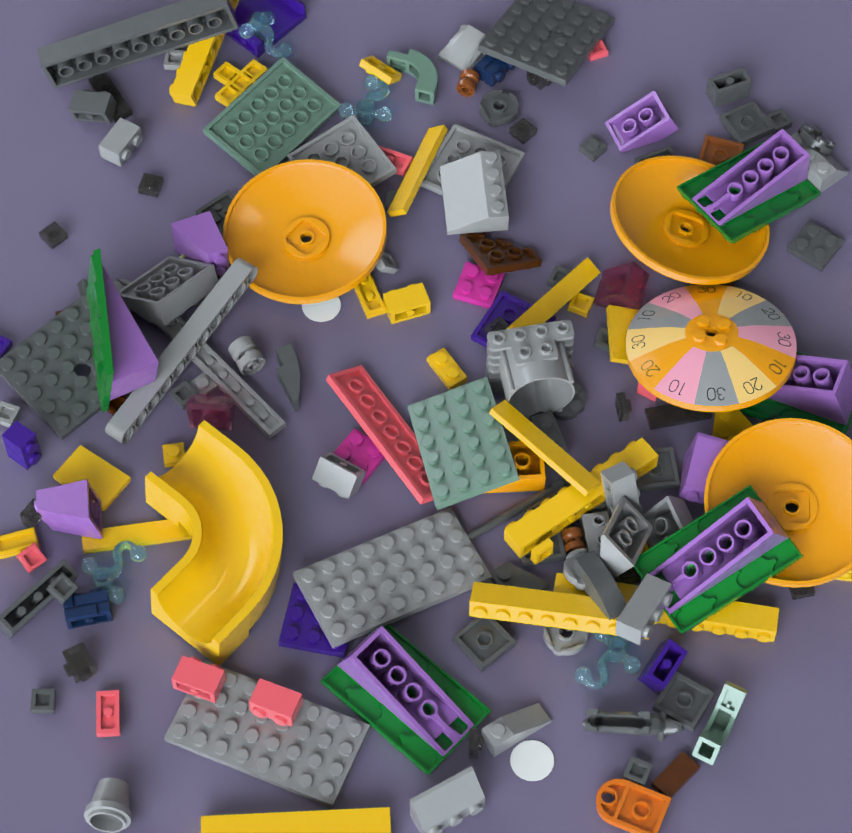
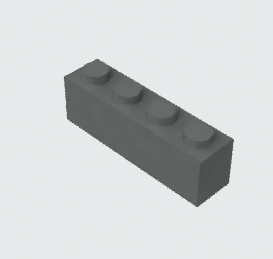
M64 559L0 615V630L8 639L13 637L55 599L46 589L62 572L73 582L76 581L79 576L78 573Z

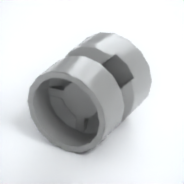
M242 336L236 339L228 348V352L244 376L257 373L266 363L265 358L250 336Z

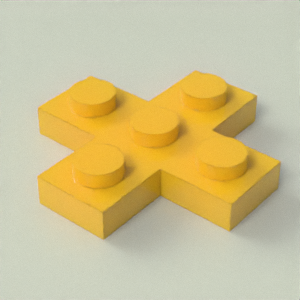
M252 59L240 71L225 61L213 73V77L225 85L215 94V100L228 107L259 79L268 68Z

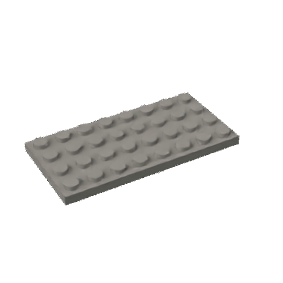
M451 507L293 572L297 585L332 649L373 632L381 626H387L472 589L474 581L488 583L492 579L491 574Z
M203 660V663H206L208 665L214 664L209 661ZM224 667L222 668L225 670L226 681L216 703L188 693L186 694L164 737L166 742L330 808H334L370 730V725L305 699H303V705L293 726H281L268 717H257L250 711L249 700L258 681Z

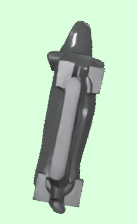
M586 708V716L588 718L582 722V726H585V731L627 735H656V738L661 742L667 736L684 729L682 723L668 718L665 711H661L656 715V713L607 712L600 711V709Z

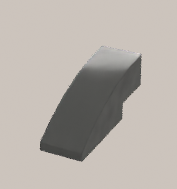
M289 343L275 349L276 359L280 365L276 369L278 381L296 412L299 411L301 402V378L296 353L292 344Z
M594 550L575 557L574 571L585 583L586 593L609 620L620 616L627 604L615 580Z

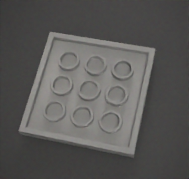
M354 115L287 155L289 161L314 159L345 166L362 176L372 187L397 173L396 167Z
M454 123L441 143L421 187L443 196L440 166L477 152L500 150L506 189L525 159V152Z

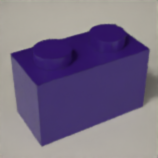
M16 420L2 434L8 457L28 470L32 465L38 463L42 453L36 434Z
M671 639L660 643L638 677V680L655 693L665 689L688 652Z

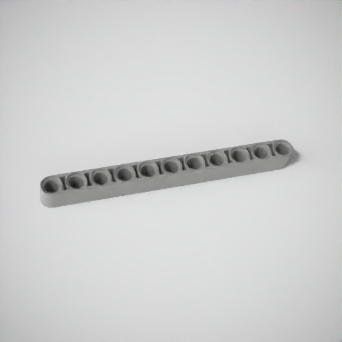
M237 258L158 358L159 364L156 381L132 391L108 422L105 428L107 435L122 444H126L133 437L253 282L258 273L256 266L242 258Z

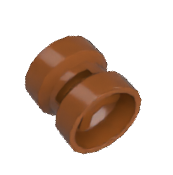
M471 69L462 70L460 81H458L456 86L457 92L462 96H473L480 79L479 74Z
M570 527L561 532L562 540L565 543L566 556L573 550L587 549L585 542L582 541L583 531L581 528Z

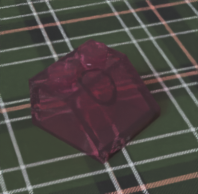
M635 261L603 270L593 303L607 308L608 305L631 309L640 308L649 274Z
M204 394L190 396L186 403L190 428H198V425L205 420L217 430L233 429L234 398L228 396L214 397Z

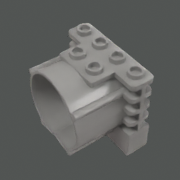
M566 319L489 332L487 334L485 377H488L493 393L504 391L506 401L525 417L550 410L552 413L556 411L562 412V408L568 405L575 395L572 363L574 329L572 322Z

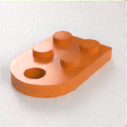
M612 779L605 782L599 788L595 804L599 816L610 825L630 833H658L672 798L625 779ZM610 793L614 796L615 800L611 803H606L603 801L602 795Z

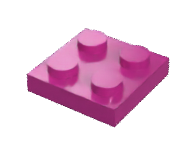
M466 262L453 292V299L489 309L498 296L505 273L486 276L477 264Z
M355 428L334 451L335 455L366 471L362 484L369 479L385 459L372 440Z

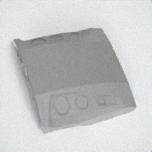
M461 25L459 31L440 51L438 59L444 60L460 71L464 69L475 71V65L485 56L484 53L478 51V45L486 35L471 25Z

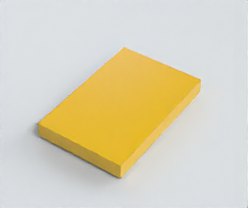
M608 305L606 308L610 362L629 365L626 357V335L632 319L639 310Z
M82 445L72 453L53 475L54 480L62 485L88 480L101 500L103 512L131 482L130 476Z

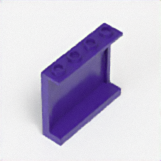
M239 0L234 12L239 29L227 32L226 35L259 58L306 19V7L300 0Z

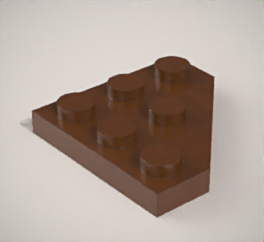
M481 232L460 234V243L486 276L541 267L542 259L532 248L525 246L524 249L513 246V242L497 238L495 241L486 238V234Z

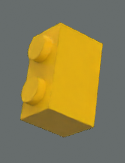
M422 282L383 293V302L391 325L431 313V302Z

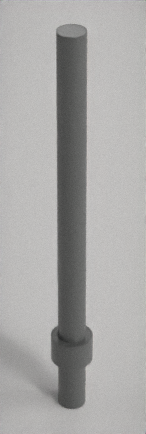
M558 479L552 483V486L467 533V536L472 541L522 513L525 508L540 501L541 497L545 498L571 484L565 479Z

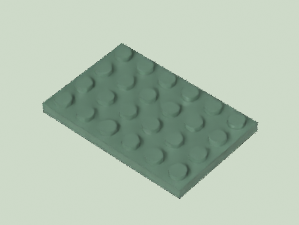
M282 57L203 129V133L256 176L273 166L283 163L287 159L288 154L298 149L341 109V104Z
M487 376L407 406L437 510L520 480L504 426L489 414L491 409L497 404Z

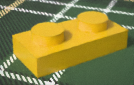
M373 55L361 59L359 64L368 74L375 75L384 84L396 83L402 77L400 72Z
M445 348L427 357V363L448 390L457 388L467 382V376Z

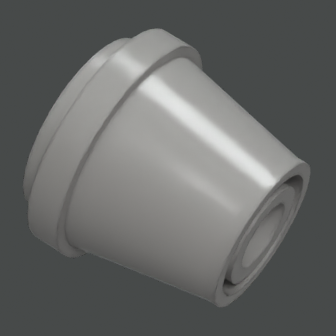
M117 778L101 779L98 782L91 802L85 807L84 818L87 823L96 830L108 833L126 829L132 819V813L129 808V785Z

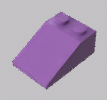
M655 90L604 122L621 153L661 141L679 130L667 107Z

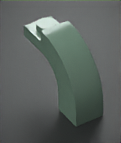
M410 49L408 54L389 50L387 65L397 71L408 73L417 79L415 101L434 105L438 92V75L431 60L413 49Z
M726 681L713 713L699 736L692 756L711 765L715 763L736 722L748 690Z

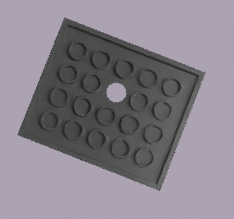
M515 0L480 42L478 51L566 87L612 27L615 18L572 0ZM550 33H558L563 37H557L555 40L549 35Z
M87 293L0 358V376L61 440L65 439L101 410L96 388L97 373L93 358L94 343L89 324L91 320ZM80 364H87L91 368V373L86 377L77 376L75 368Z

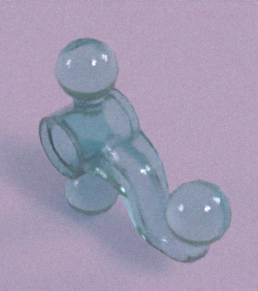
M254 12L249 22L239 27V34L242 38L249 39L254 35L264 40L265 51L271 56L288 58L292 55L293 50L288 43L280 44L278 50L272 46L274 32L269 25H272L275 21L273 12Z
M373 75L368 76L364 80V87L369 91L377 88L382 90L368 93L365 99L357 103V107H353L350 103L346 102L342 103L338 109L339 115L344 118L357 115V120L364 126L372 124L374 117H377L382 122H388L392 119V110L388 107L376 110L374 109L373 102L384 99L389 93V86Z
M122 541L113 550L114 566L111 568L104 566L98 568V561L93 557H87L82 561L81 569L86 574H92L95 588L107 589L110 601L114 604H120L126 599V591L122 587H115L114 579L119 576L124 567L122 551L129 550L131 559L135 562H141L147 556V550L142 545H136L131 541ZM101 579H108L106 582H99Z
M593 633L597 641L605 642L607 645L606 652L600 656L597 662L600 679L593 680L590 669L584 666L578 667L575 670L574 678L579 684H585L591 689H601L609 681V673L606 667L608 661L614 663L623 662V668L629 674L637 673L641 668V663L637 657L627 654L628 643L626 639L620 636L611 637L609 634ZM613 647H619V648H621L622 650H621V651H614L612 648H613Z

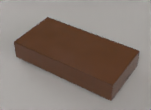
M682 751L652 782L651 786L659 793L672 798L700 769V766Z

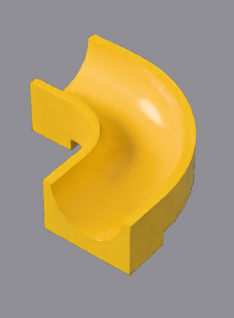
M204 420L198 425V431L192 445L171 470L161 476H157L150 471L145 476L146 503L178 527L182 524L192 541L182 559L151 588V611L154 616L210 661L221 666L249 637V630L261 617L275 591L282 560L283 524L276 495L261 468L237 444Z

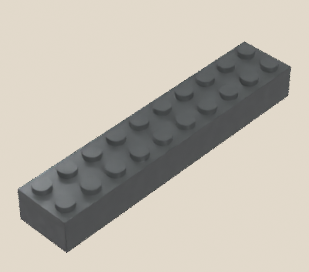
M182 0L37 49L40 65L53 88L56 89L239 28L229 0Z

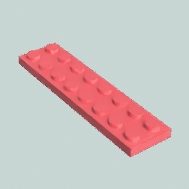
M360 365L329 374L326 379L328 384L419 504L433 501L415 433L364 367Z

